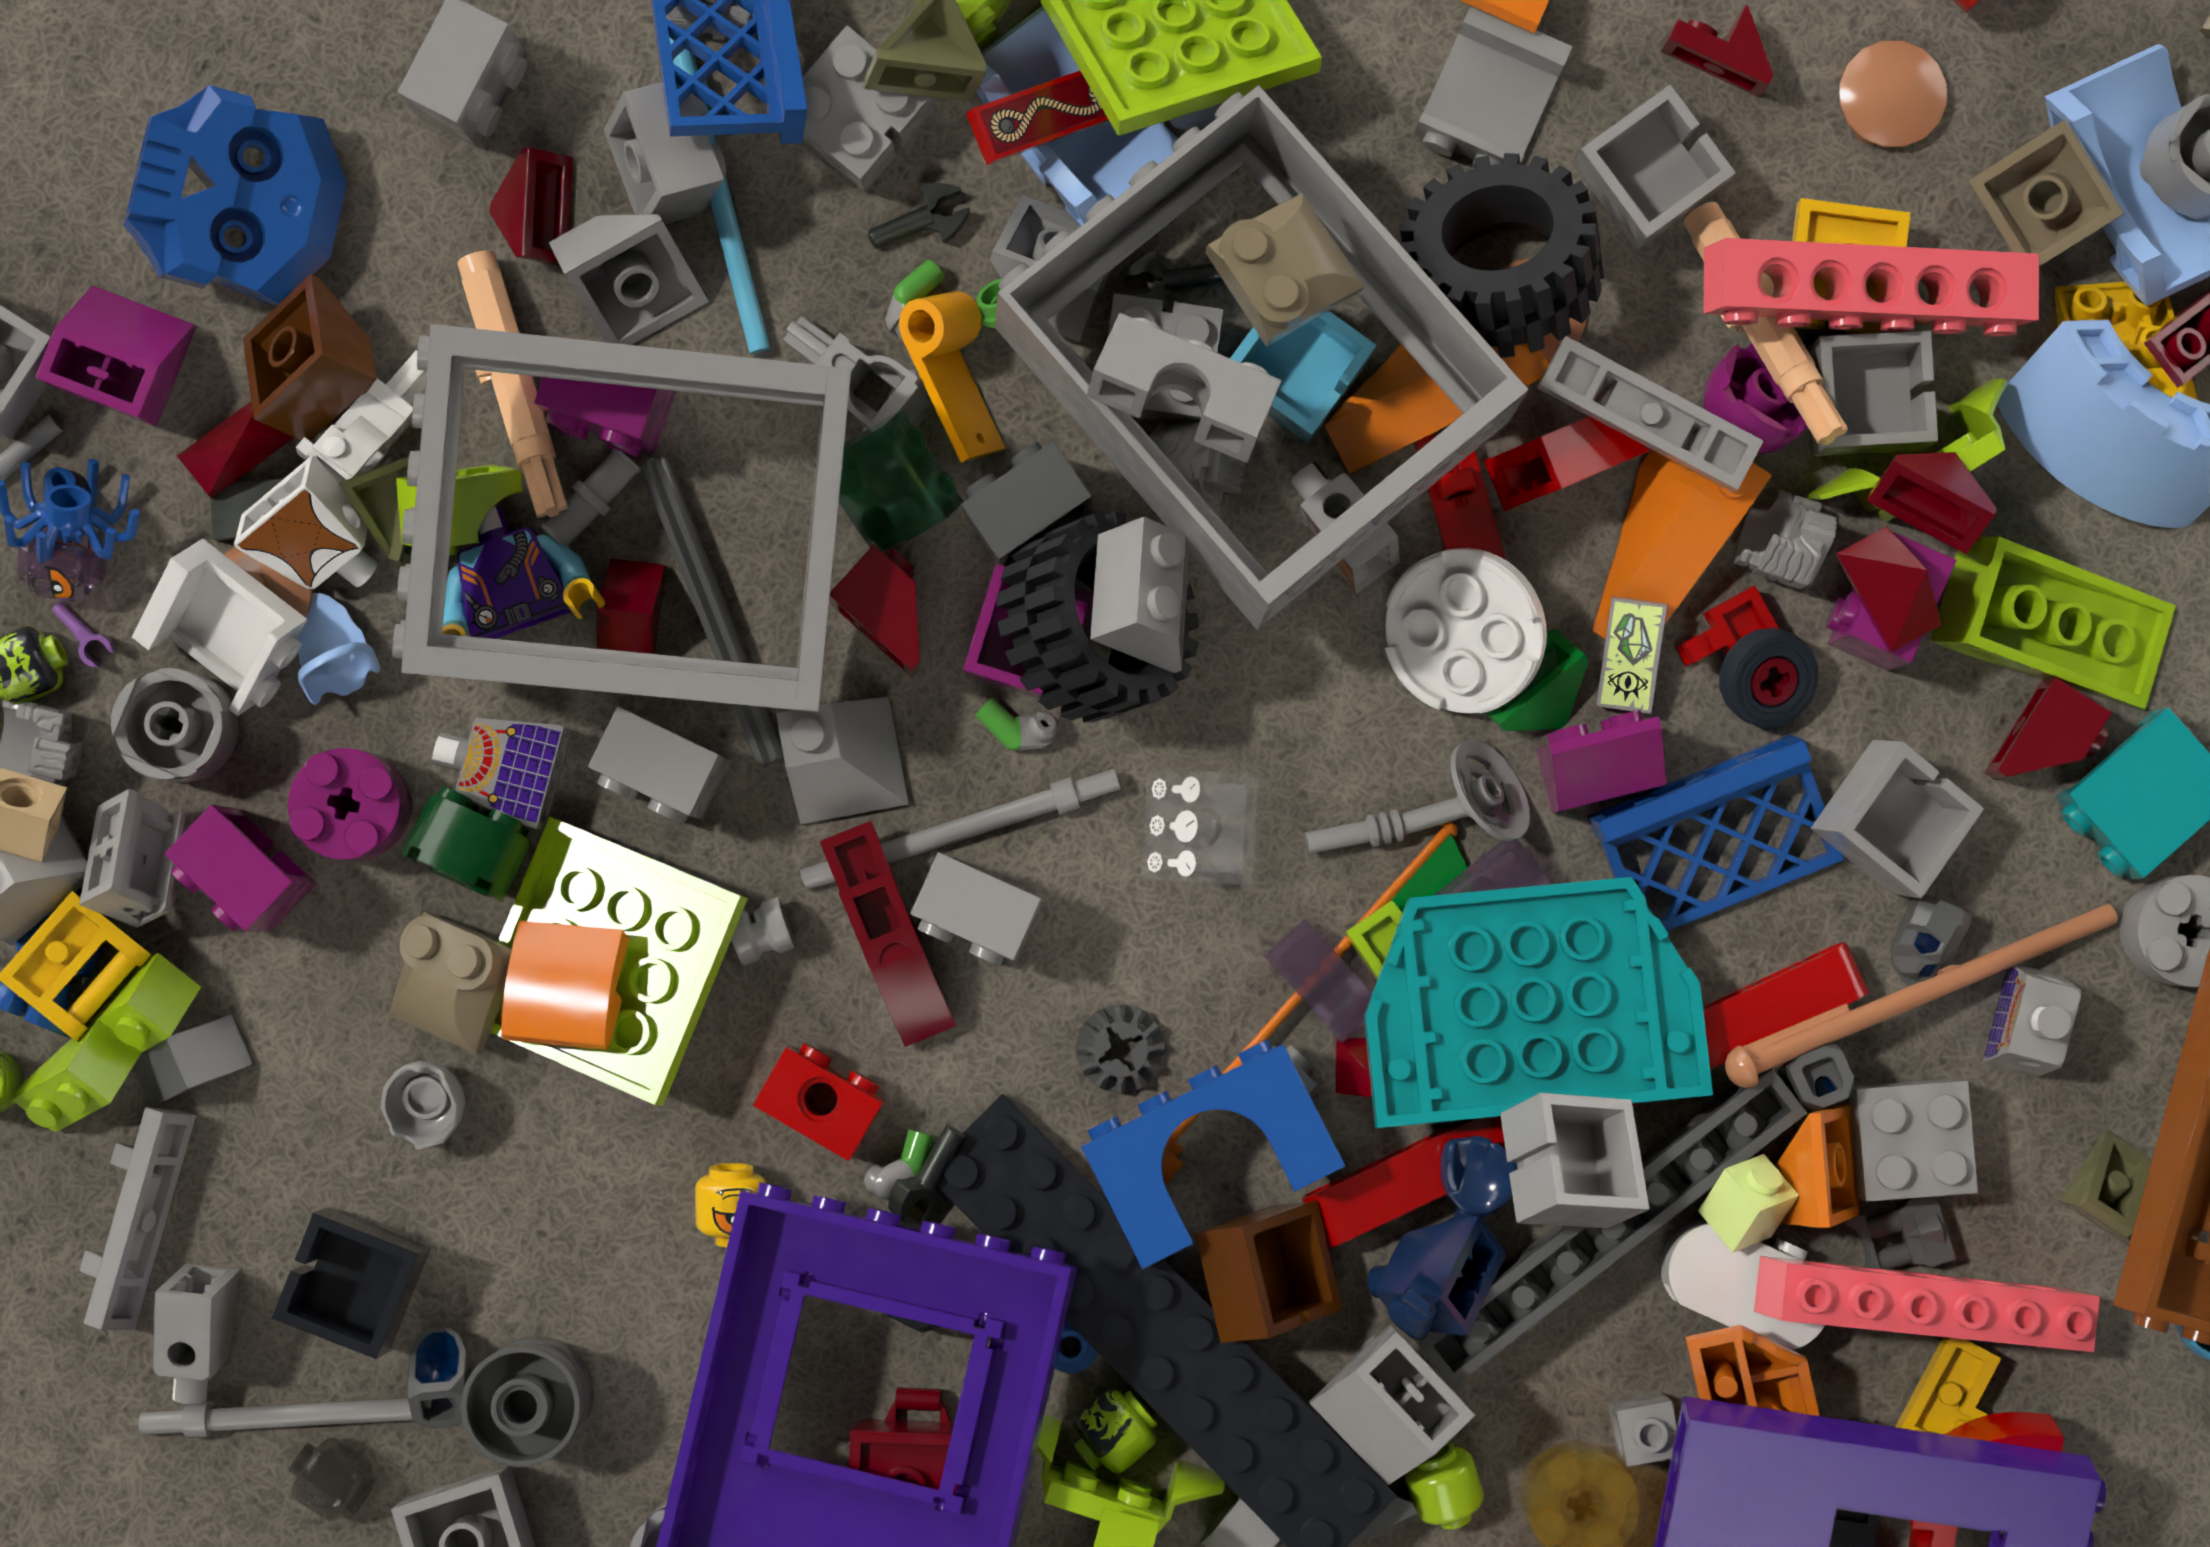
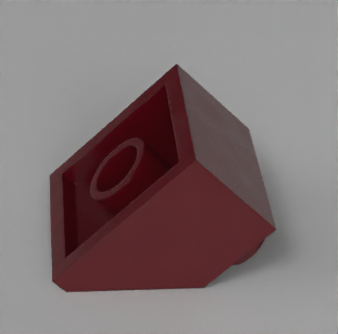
M873 544L831 590L829 595L830 604L913 678L920 668L916 583L912 579L914 567L892 547H889L883 553Z

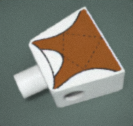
M313 455L241 515L234 546L306 589H315L335 572L353 586L360 587L372 576L377 567V562L362 550L365 546L368 527L340 487L339 482Z

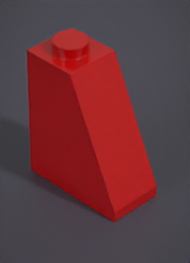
M1589 416L1483 462L1504 511H1507L1633 459L1652 449Z

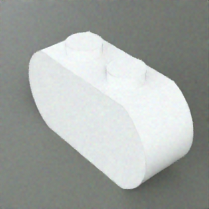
M1698 1219L1685 1224L1667 1241L1660 1263L1661 1278L1668 1295L1680 1305L1729 1327L1743 1325L1791 1350L1811 1342L1825 1326L1781 1321L1754 1312L1760 1256L1805 1260L1808 1251L1777 1238L1773 1248L1758 1242L1732 1253L1705 1219Z

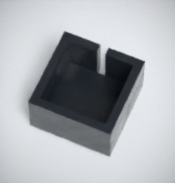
M329 1207L314 1212L295 1261L307 1264L317 1260L315 1267L303 1265L290 1271L271 1319L371 1358L378 1359L391 1351L431 1247Z

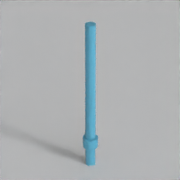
M669 37V39H670V45H671V44L674 42V40H672V39ZM684 49L673 60L675 65L691 76L698 71L694 54L687 49ZM705 80L703 84L708 87L707 81ZM704 102L705 109H706V114H707V113L709 112V110H708L707 104ZM708 135L711 144H717L715 135ZM725 175L723 176L724 181L712 197L710 204L750 354H757L768 351L771 347Z

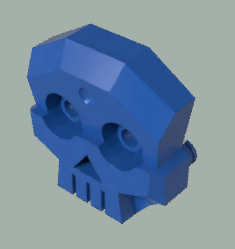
M208 85L179 106L148 118L123 226L140 245L142 252L148 257L159 278L204 289L211 281H215L272 307H276L310 274L313 275L330 259L347 182L324 119L256 109L251 96ZM248 148L258 150L262 155L261 166H248L243 160L244 150ZM189 166L208 189L181 198ZM236 228L242 232L244 243L241 247L234 248L226 243L224 234L227 229Z

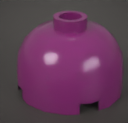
M1751 343L1746 349L1739 348L1740 344L1733 346L1719 360L1705 382L1703 408L1763 440L1757 454L1772 453L1798 439L1808 429V426L1795 404L1788 402L1779 385L1775 383L1753 344Z

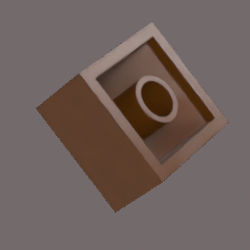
M312 274L306 277L243 338L254 420L299 440L305 437L311 441L325 427L332 425L339 414L361 394H365L377 380L370 338L322 280Z

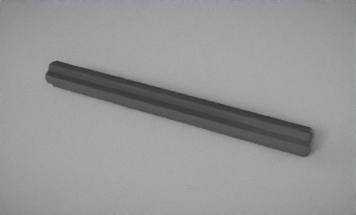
M666 456L650 459L641 465V471L716 660L749 663L671 461ZM733 704L756 763L763 766L783 758L781 741L768 708Z

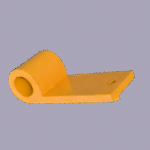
M952 291L909 301L901 311L899 330L954 450L962 463L998 453L1006 447L960 352V349L970 344L979 334L982 318L979 306L967 293Z

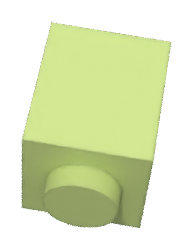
M1765 1154L1725 1168L1698 1209V1212L1733 1253L1771 1238L1799 1195Z

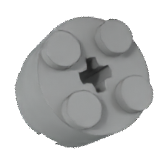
M2210 94L2197 97L2163 119L2151 132L2146 143L2144 158L2140 163L2142 179L2151 186L2158 198L2176 212L2197 220L2210 216Z
M163 668L136 678L124 687L112 709L110 725L112 735L115 737L118 748L122 753L121 756L132 769L151 778L173 782H194L209 778L228 761L237 744L239 719L238 716L229 710L233 700L216 682L207 677L184 670ZM171 718L179 719L183 724L180 734H175V731L168 727Z
M2200 875L2161 877L2141 888L2125 905L2120 920V941L2131 962L2147 979L2168 986L2199 987L2210 947V877ZM2184 923L2185 926L2191 929L2190 938L2178 934L2179 924Z

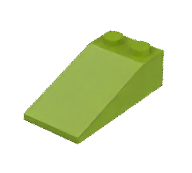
M1999 536L1979 537L1967 554L1957 550L1954 558L1957 561L1949 576L1938 612L1941 626L1933 630L1930 642L1972 658L2046 680L2056 677L2078 691L2140 710L2146 709L2176 605Z

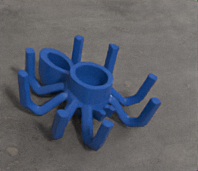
M96 459L88 460L87 490L76 486L75 477L68 469L55 467L48 470L44 475L43 502L41 503L36 502L33 494L30 463L22 462L20 466L22 491L27 507L31 512L22 519H17L11 512L5 483L3 480H0V512L4 517L7 544L9 547L23 548L36 537L37 558L40 564L47 563L51 559L56 539L58 542L63 541L66 544L68 541L80 543L81 538L86 534L95 554L102 560H111L115 542L130 541L136 536L140 515L138 509L130 511L126 532H116V529L108 525L118 522L126 510L130 475L122 474L117 506L112 514L95 507L99 462ZM35 523L22 537L16 538L14 528L24 529ZM92 524L105 534L104 547ZM48 527L47 532L44 533L42 530Z

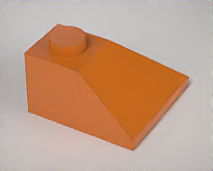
M1850 1104L1836 1105L1810 1113L1775 1165L1781 1175L1799 1195L1780 1224L1830 1228L1859 1216Z

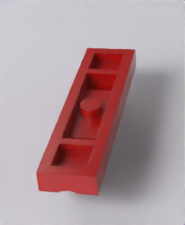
M1440 433L1428 435L1415 441L1416 453ZM1473 451L1427 489L1444 550L1454 548L1480 549L1506 560L1477 455ZM1472 490L1470 494L1446 500V498L1459 491Z

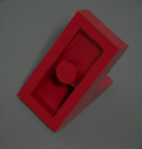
M1745 4L1738 14L1726 41L1718 38V32L1706 23L1697 20H1689L1687 23L1679 19L1676 21L1661 50L1662 53L1757 97H1760L1769 86L1773 72L1748 5Z

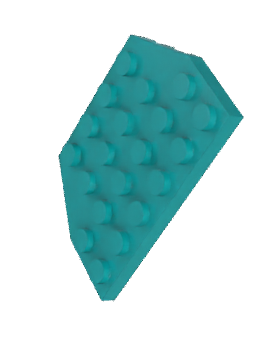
M1632 877L1407 899L1363 1016L1375 1128L1501 1116L1500 1113L1539 1093L1632 1100V1103L1713 1095L1700 982L1691 968L1686 966L1668 938L1669 934L1659 918L1653 915L1646 904L1645 896Z

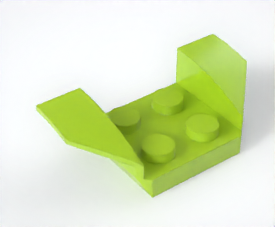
M2005 378L1991 379L1947 406L1965 435L1936 453L1956 452L1971 472L2006 450L2000 426L1993 416L1997 403L2008 384ZM1848 469L1805 496L1810 500H1824L1854 492L1868 512H1874L1875 516L1885 522L1895 518L1890 513L1867 502L1868 495L1880 477L1862 469Z
M1044 1414L1036 1452L1043 1460L1041 1480L1044 1503L1098 1521L1101 1520L1104 1508L1160 1522L1158 1534L1171 1519L1176 1505L1223 1494L1225 1482L1213 1470L1178 1458L1164 1500L1151 1497L1150 1492L1152 1488L1135 1480L1120 1478L1118 1485L1097 1479L1098 1470H1093L1089 1465L1077 1461L1067 1460L1065 1468L1052 1464L1062 1420Z

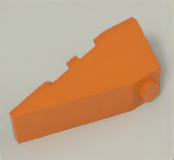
M1400 343L1395 352L1371 377L1367 378L1323 426L1346 471L1350 474L1452 424L1463 413ZM1527 343L1514 346L1515 357L1501 358L1525 386L1541 379L1549 365L1542 350L1530 353ZM1491 347L1500 357L1498 347Z
M1651 450L1639 466L1634 490L1620 531L1621 535L1605 583L1592 632L1606 641L1612 596L1667 603L1666 624L1740 523L1772 475L1752 462L1739 489L1731 492Z

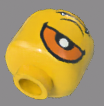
M720 1163L710 1166L709 1174L700 1177L695 1186V1220L697 1229L707 1236L715 1237L716 1246L727 1248L740 1191L757 1192L759 1182L767 1183V1181L761 1175L753 1173V1166L750 1164Z

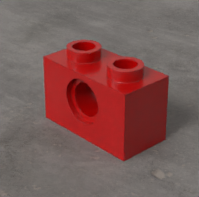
M803 1042L799 1050L793 1046L786 1047L752 1106L845 1160L850 1161L886 1101L876 1095L880 1086L856 1071L851 1070L846 1078L830 1069L828 1065L832 1058ZM823 1082L833 1087L837 1094V1104L832 1112L822 1114L811 1108L808 1102V1092L813 1084Z

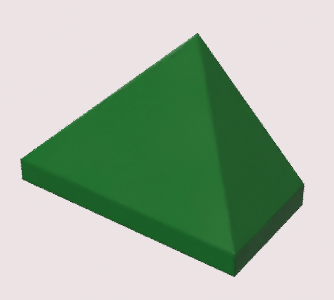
M1553 628L1547 633L1544 657L1540 668L1530 684L1514 699L1484 713L1503 731L1563 728L1569 721L1588 664L1587 657L1558 630Z

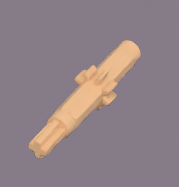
M1708 202L1695 208L1683 221L1703 261L1704 247L1724 238L1741 239L1717 202ZM1763 272L1761 275V286L1764 292L1772 297L1774 292L1773 282ZM1758 317V323L1750 325L1726 324L1728 329L1735 327L1737 333L1745 330L1775 383L1779 385L1788 402L1795 404L1818 444L1828 445L1836 437L1847 432L1846 424L1822 386L1824 380L1815 367L1814 360L1794 327L1776 326L1775 317Z
M478 251L462 257L457 262L476 329L520 333L495 252ZM475 370L482 385L489 382L493 384L510 444L513 448L517 465L523 470L536 517L559 515L560 511L568 509V504L554 461L556 453L547 422L545 421L544 412L534 403L538 391L533 376Z

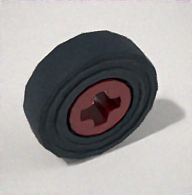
M1777 628L1758 629L1740 638L1727 652L1720 668L1719 689L1726 706L1744 722L1763 728L1782 726L1798 717L1811 703L1818 686L1819 667L1813 651L1793 633ZM1773 668L1777 671L1778 676L1772 679V684L1770 685L1772 688H1766L1760 682L1768 678V669Z

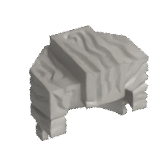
M1178 419L1176 423L1166 424L1165 422H1159L1149 437L1220 518L1221 507L1219 504L1222 503L1223 493H1241L1240 484L1243 483L1242 476H1244L1245 472L1243 469L1245 462L1195 442L1194 438L1200 421Z
M1779 489L1770 507L1767 509L1764 507L1759 508L1752 504L1747 511L1737 541L1734 564L1743 567L1748 566L1754 575L1760 577L1767 576L1769 580H1778L1779 583L1798 589L1804 588L1808 584L1812 585L1834 541L1837 517L1820 512L1822 505L1820 502L1797 495L1793 496L1791 493H1786Z
M3 701L4 727L0 742V768L60 786H64L67 779L77 776L85 741L72 738V712L32 702L15 704L14 702Z

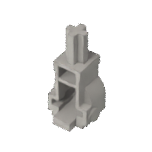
M800 316L797 322L792 321L787 327L788 333L782 339L783 342L814 365L851 368L847 409L864 427L862 432L877 444L883 442L888 446L892 440L898 445L904 437L909 439L927 416L924 411L932 402L926 397L928 392L919 374L913 369L909 371L894 359L886 356H866L843 334L839 333L833 339L804 316ZM869 371L895 390L878 413L853 393Z

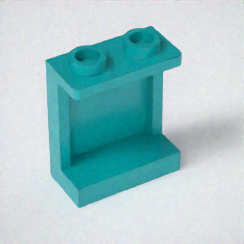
M2169 707L2151 711L2137 724L2139 729L2076 785L2070 789H2063L2056 796V799L2064 806V809L2060 811L2063 820L2080 836H2084L2087 833L2101 848L2097 853L2098 859L2118 878L2123 875L2127 879L2145 878L2210 820V753Z

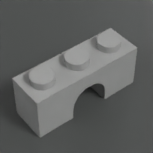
M1119 313L1094 367L1087 397L1140 418L1148 400L1154 394L1169 389L1187 393L1197 402L1202 416L1194 441L1247 463L1271 409L1281 380L1270 376L1266 370L1256 364L1239 363L1215 353L1209 345L1197 340L1186 341L1162 331L1156 323L1148 319L1131 318Z

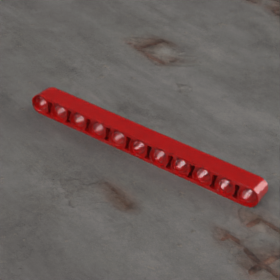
M1846 941L1830 946L1771 974L1770 977L1766 976L1703 1006L1710 1070L1724 1064L1730 1051L1737 1046H1746L1841 1005L1851 1004L1869 994L1870 991ZM1501 1116L1461 1120L1423 1138V1141L1421 1139L1374 1161L1373 1164L1370 1163L1304 1195L1301 1198L1303 1202L1318 1201L1328 1248L1349 1241L1446 1195L1440 1178L1441 1154L1445 1144L1451 1139L1481 1136L1505 1148Z

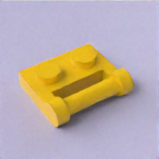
M72 891L0 972V981L78 1042L88 1030L85 1026L88 1020L134 967L138 965L142 968L151 958L152 954L101 913L79 905L81 897ZM105 941H108L119 951L66 1011L53 1000Z

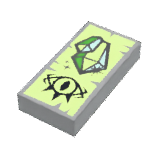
M1612 596L1596 706L1626 711L1641 710V713H1652L1667 603Z

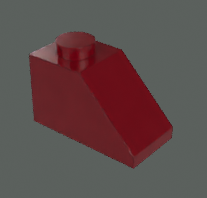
M2056 677L2043 680L2038 685L1984 774L1992 779L2083 760L2086 755L2092 757L2101 748L2109 734V730L2104 725L2112 712Z

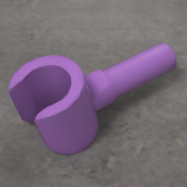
M63 602L57 603L52 608L54 614L80 642L78 653L83 663L91 667L101 666L89 653V647L95 640L101 641L109 652H116V645L112 638L105 634H94L87 626H84Z

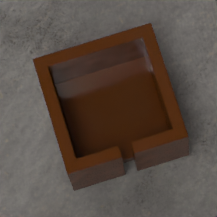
M1317 1200L1269 1206L1195 1232L1220 1343L1269 1339L1302 1326V1323H1309L1343 1310Z

